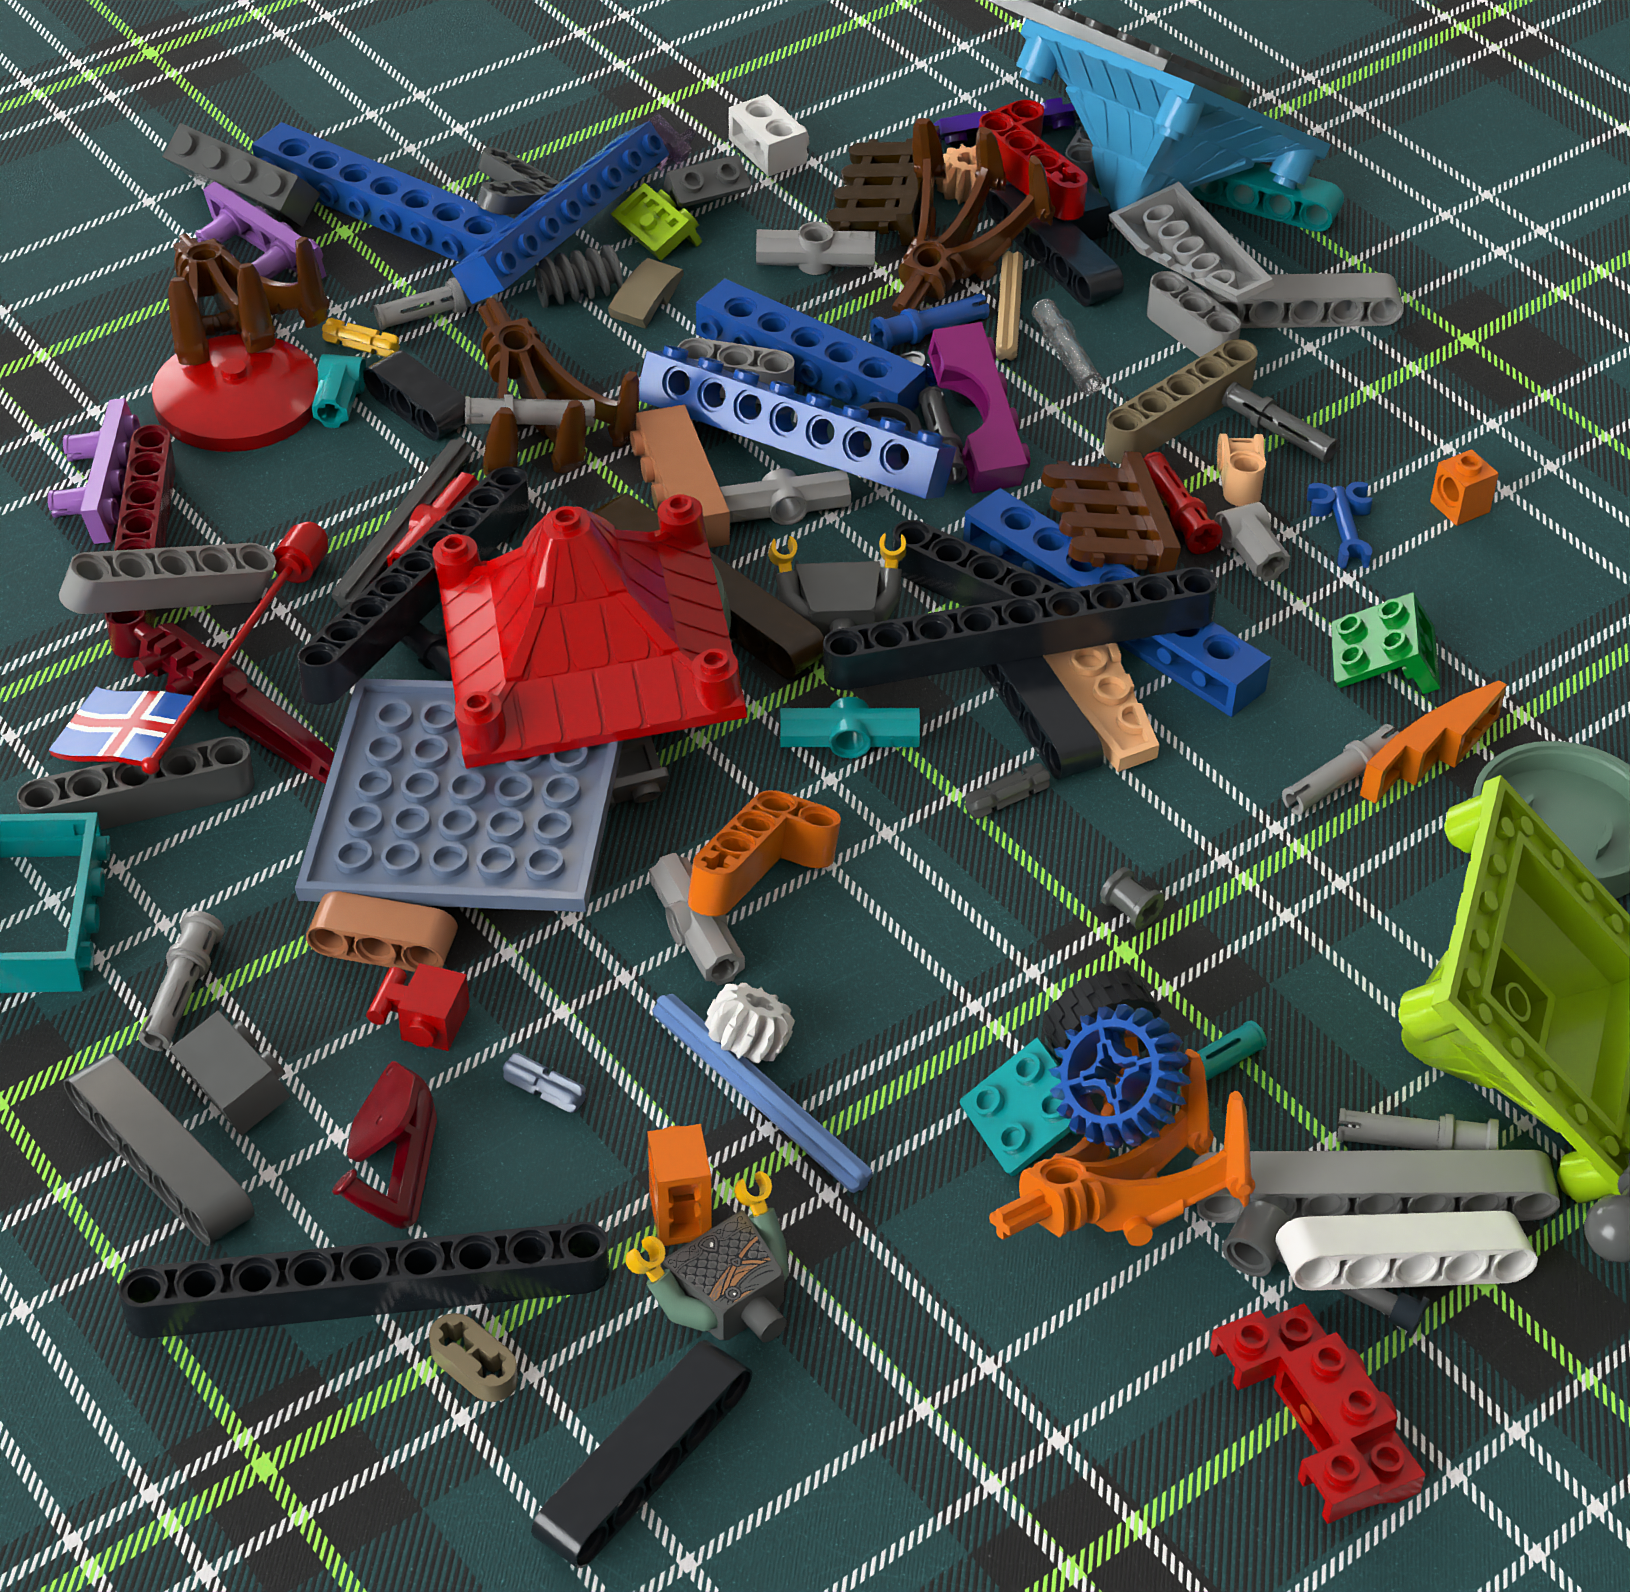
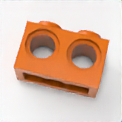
M701 1124L669 1126L660 1130L647 1131L649 1196L657 1238L664 1246L689 1243L712 1229L711 1171Z

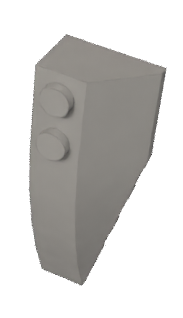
M1180 182L1108 214L1110 221L1140 254L1178 272L1226 300L1239 303L1275 286L1273 278Z

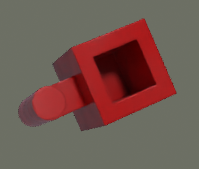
M419 963L409 985L405 986L406 972L398 967L389 968L366 1013L367 1019L374 1024L382 1025L385 1023L390 1011L396 1012L399 1018L401 1040L411 1042L420 1047H433L449 1051L470 1007L467 974Z

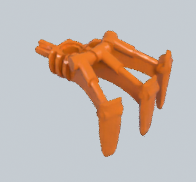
M1137 1037L1124 1038L1125 1046L1131 1049L1132 1056L1137 1055L1140 1057ZM1187 1049L1185 1054L1191 1062L1182 1068V1073L1189 1076L1192 1083L1180 1086V1095L1185 1098L1187 1104L1179 1107V1111L1174 1116L1176 1123L1166 1124L1159 1131L1160 1137L1150 1138L1141 1146L1112 1159H1108L1110 1149L1105 1144V1141L1097 1145L1088 1141L1084 1136L1070 1150L1056 1153L1052 1158L1044 1159L1034 1164L1032 1168L1029 1167L1023 1170L1019 1180L1020 1198L996 1209V1211L989 1215L990 1223L996 1226L997 1236L1004 1240L1039 1223L1057 1237H1062L1068 1231H1075L1083 1227L1085 1223H1094L1106 1232L1123 1230L1131 1245L1143 1246L1151 1240L1153 1229L1182 1215L1185 1208L1226 1187L1231 1195L1238 1198L1243 1207H1246L1249 1204L1250 1195L1255 1189V1181L1251 1174L1247 1110L1242 1095L1239 1091H1234L1229 1095L1223 1150L1192 1168L1157 1178V1173L1185 1147L1199 1156L1209 1153L1214 1138L1213 1132L1210 1130L1205 1067L1200 1054L1192 1049ZM1122 1068L1119 1071V1073L1122 1075L1120 1077H1123L1125 1068ZM1117 1076L1116 1083L1113 1084H1118L1120 1082V1079ZM1105 1096L1103 1099V1109L1100 1114L1102 1116H1114V1105L1109 1104Z

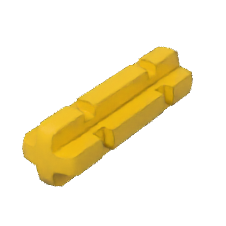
M328 318L322 326V338L326 342L338 345L342 341V346L374 354V351H377L376 354L381 357H387L400 348L399 338L387 332H382V335H379V330L350 322L345 326L344 321L335 318Z

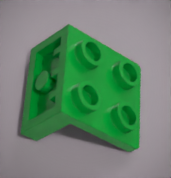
M1414 592L1387 600L1365 610L1348 614L1331 623L1334 681L1339 688L1401 667L1405 677L1408 680L1414 678L1423 694L1440 689L1435 627Z

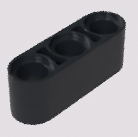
M398 350L363 370L364 383L370 394L432 441L438 440L465 425V397L406 352Z

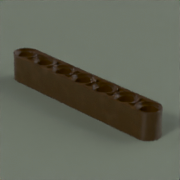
M627 493L620 494L592 511V513L603 517L613 524L616 530L645 532L660 530L657 513ZM710 552L711 559L721 575L730 605L731 624L729 637L732 641L786 679H792L824 657V636L815 625Z

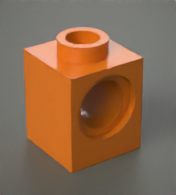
M1472 449L1438 462L1430 502L1456 526L1480 517L1491 510L1499 473Z

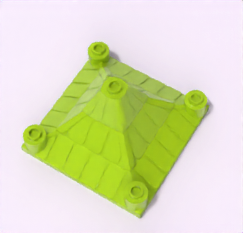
M1499 775L1484 782L1481 795L1452 806L1447 812L1444 824L1446 836L1452 845L1465 853H1471V861L1468 864L1463 893H1461L1456 914V925L1453 927L1448 951L1444 953L1426 983L1406 991L1401 998L1398 1016L1403 1027L1401 1032L1402 1041L1407 1051L1424 1064L1485 1088H1495L1556 1133L1560 1132L1576 1150L1562 1156L1560 1167L1557 1171L1558 1183L1562 1191L1577 1203L1584 1204L1604 1196L1621 1195L1617 1183L1623 1171L1629 1166L1630 915L1504 777Z

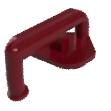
M396 1061L389 1063L355 1116L351 1127L347 1156L355 1162H362L391 1141L397 1144L387 1195L360 1180L355 1169L345 1173L332 1189L334 1195L340 1194L356 1207L398 1229H407L416 1223L418 1219L437 1122L430 1088L417 1073Z

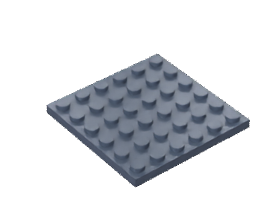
M361 678L354 688L295 885L298 901L320 902L325 894L341 891L421 906L587 912L624 740L466 769L454 713L456 702L453 681Z

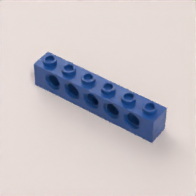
M725 278L696 302V335L700 337L787 352L794 358L795 380L852 406L859 407L866 403L888 402L901 405L911 411L919 406L918 395L925 389L926 368Z

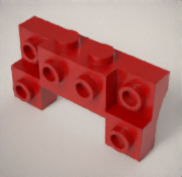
M1305 1303L1267 1319L1262 1311L1259 1310L1213 1329L1209 1349L1214 1357L1224 1353L1227 1355L1235 1367L1232 1382L1238 1391L1276 1375L1274 1389L1318 1451V1453L1301 1461L1298 1480L1303 1487L1314 1483L1324 1498L1325 1504L1322 1516L1327 1524L1370 1506L1383 1503H1398L1421 1493L1426 1474L1395 1432L1398 1417L1392 1400L1385 1392H1379L1368 1377L1360 1355L1354 1349H1349L1337 1332L1327 1336Z

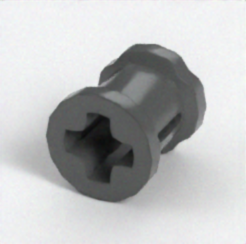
M1128 867L1119 868L1111 875L1100 892L1103 904L1109 907H1117L1130 917L1131 925L1139 930L1146 928L1157 918L1165 903L1164 894L1158 890L1150 891L1134 878V872Z

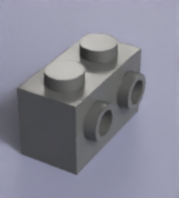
M218 1010L169 1050L192 1081L242 1136L290 1097L279 1080L286 1072L267 1049L260 1055L253 1049L259 1043L240 1020L231 1025Z

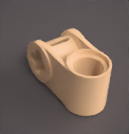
M1220 433L1217 443V468L1221 474L1225 500L1235 506L1259 502L1261 500L1266 466L1263 434H1255L1254 438H1229L1227 434Z

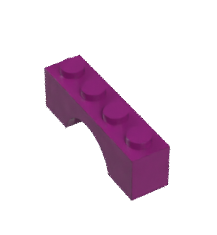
M982 322L934 329L928 355L938 386L954 390L969 398L978 408L983 420V425L967 436L962 453L972 494L998 490L999 488L1021 486L1026 468L1030 467V452L1027 444L1021 443L1018 435V415L1014 407H1009L1006 398L1007 382L1004 373L998 372L995 364L996 349L993 339L986 336Z

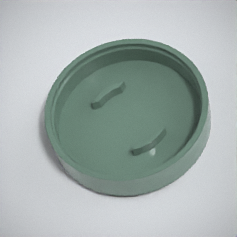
M1541 741L1519 745L1502 752L1488 762L1477 777L1472 798L1481 795L1485 781L1502 775L1615 899L1630 893L1629 764L1597 748L1563 741Z

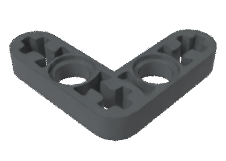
M486 147L482 151L478 168L496 181L484 182L481 185L477 204L482 209L495 214H521L560 182L505 150Z

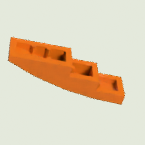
M1498 680L1460 695L1425 714L1394 736L1366 763L1360 796L1376 804L1398 778L1416 786L1438 760L1455 768L1499 717L1507 684Z

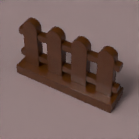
M1124 451L1120 468H1111L1110 464L1099 463V467L1069 465L1068 461H1057V464L1044 466L1041 482L1045 486L1054 489L1050 499V506L1054 510L1063 513L1059 524L1060 532L1066 536L1073 537L1068 549V555L1072 559L1079 562H1089L1092 567H1103L1104 563L1134 565L1135 569H1146L1148 567L1150 575L1175 570L1181 547L1141 452Z

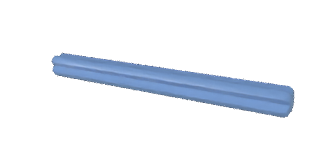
M669 994L667 996L662 995L657 999V1004L652 1009L653 1016L847 1190L855 1193L859 1190H864L868 1186V1182L873 1176L872 1169L748 1059L743 1056L738 1059L735 1053L723 1051L721 1043L713 1041L708 1036L709 1029L706 1027L705 1021L674 994Z

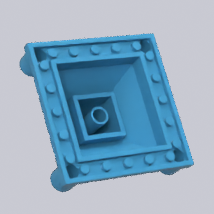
M1026 18L1020 32L1026 39L1016 64L1017 67L1023 69L1020 77L1042 85L1044 78L1052 81L1056 72L1067 84L1066 92L1093 144L1092 155L1101 195L1109 201L1110 207L1113 210L1112 213L1177 182H1180L1190 193L1196 186L1252 168L1254 163L1272 162L1269 171L1276 174L1273 181L1295 190L1297 183L1305 186L1315 160L1325 159L1331 144L1201 86Z

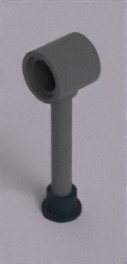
M1259 1200L1249 1202L1222 1245V1251L1226 1260L1240 1272L1254 1277L1266 1276L1278 1261L1286 1264L1277 1246L1276 1234L1291 1219L1283 1210L1269 1202ZM1383 1288L1338 1290L1390 1316L1388 1322L1406 1330V1337L1410 1339L1414 1336L1430 1301L1426 1297L1419 1301L1403 1292L1400 1296H1397Z

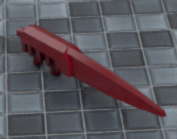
M143 621L134 629V636L141 641L139 659L133 662L134 672L139 677H145L151 673L159 677L169 673L165 687L166 692L194 696L221 658V656L173 622L159 624L158 627L154 628ZM228 663L201 701L200 708L208 712L218 707V719L230 728L236 726L290 764L326 784L335 753L281 707L247 683V675Z

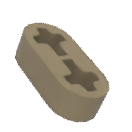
M446 1314L432 1324L429 1331L432 1359L439 1367L482 1401L497 1402L511 1396L517 1387L518 1372L516 1358L506 1346L472 1318L464 1314ZM449 1337L457 1341L464 1337L465 1350L455 1342L445 1346L444 1340ZM482 1365L493 1373L501 1368L503 1376L498 1378L496 1375L490 1374L483 1378Z

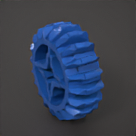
M1118 1004L1115 1012L1106 1006L1098 1007L1097 1020L1089 1015L1080 1016L1082 1031L1064 1030L1067 1039L1071 1043L1067 1049L1064 1047L1054 1049L1056 1055L1063 1059L1061 1066L1048 1069L1051 1076L1061 1080L1059 1084L1049 1090L1054 1098L1063 1100L1056 1111H1058L1060 1116L1071 1119L1068 1126L1073 1132L1081 1135L1085 1133L1086 1139L1097 1145L1105 1141L1107 1146L1118 1149L1122 1147L1125 1140L1127 1144L1135 1147L1141 1146L1143 1133L1151 1138L1160 1137L1157 1122L1161 1120L1167 1124L1176 1123L1173 1114L1169 1111L1172 1104L1177 1106L1187 1104L1185 1098L1177 1094L1178 1086H1186L1192 1083L1189 1076L1179 1072L1181 1068L1191 1062L1186 1054L1177 1052L1183 1043L1180 1036L1173 1032L1169 1033L1170 1026L1167 1021L1160 1017L1154 1018L1152 1012L1142 1007L1137 1008L1134 1012V1009L1127 1004ZM1139 1037L1147 1047L1150 1057L1132 1056L1131 1049L1125 1046L1124 1038ZM1122 1068H1125L1123 1077H1120L1122 1075L1119 1073V1071ZM1117 1076L1120 1079V1082L1118 1084H1113L1116 1083ZM1148 1086V1088H1147L1145 1094H1144L1143 1097H1142V1094H1143V1092H1144V1089ZM1097 1093L1103 1097L1106 1096L1108 1103L1114 1105L1115 1115L1102 1116L1095 1108L1090 1095Z

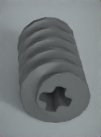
M609 244L601 247L600 254L597 249L590 247L586 249L585 256L579 250H574L571 252L568 260L565 254L558 253L555 255L554 263L548 256H545L538 262V267L535 266V281L543 308L548 307L549 295H554L558 304L563 305L565 292L570 293L574 302H579L580 290L585 289L589 299H594L595 290L598 286H600L606 297L610 296L611 284L615 283L618 290L623 285L619 259L613 247Z

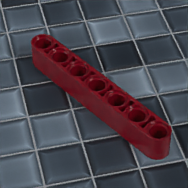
M156 424L144 425L135 430L131 436L114 551L165 548L176 468L170 432L164 426ZM156 609L105 613L111 650L115 655L122 658L139 657L141 641L134 636V629L143 621L154 627Z

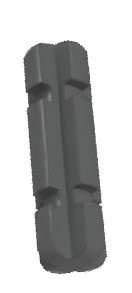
M1035 763L1022 769L1024 774H1021V771H1017L987 784V790H984L983 787L973 790L965 796V808L973 818H982L991 814V808L993 807L997 811L1029 797V791H1031V794H1036L1047 789L1050 786L1049 779L1051 778L1049 771L1041 763Z

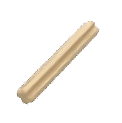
M1006 251L1002 255L996 337V356L1000 360L1007 358L1012 361L1017 357L1023 255L1019 251L1015 253Z

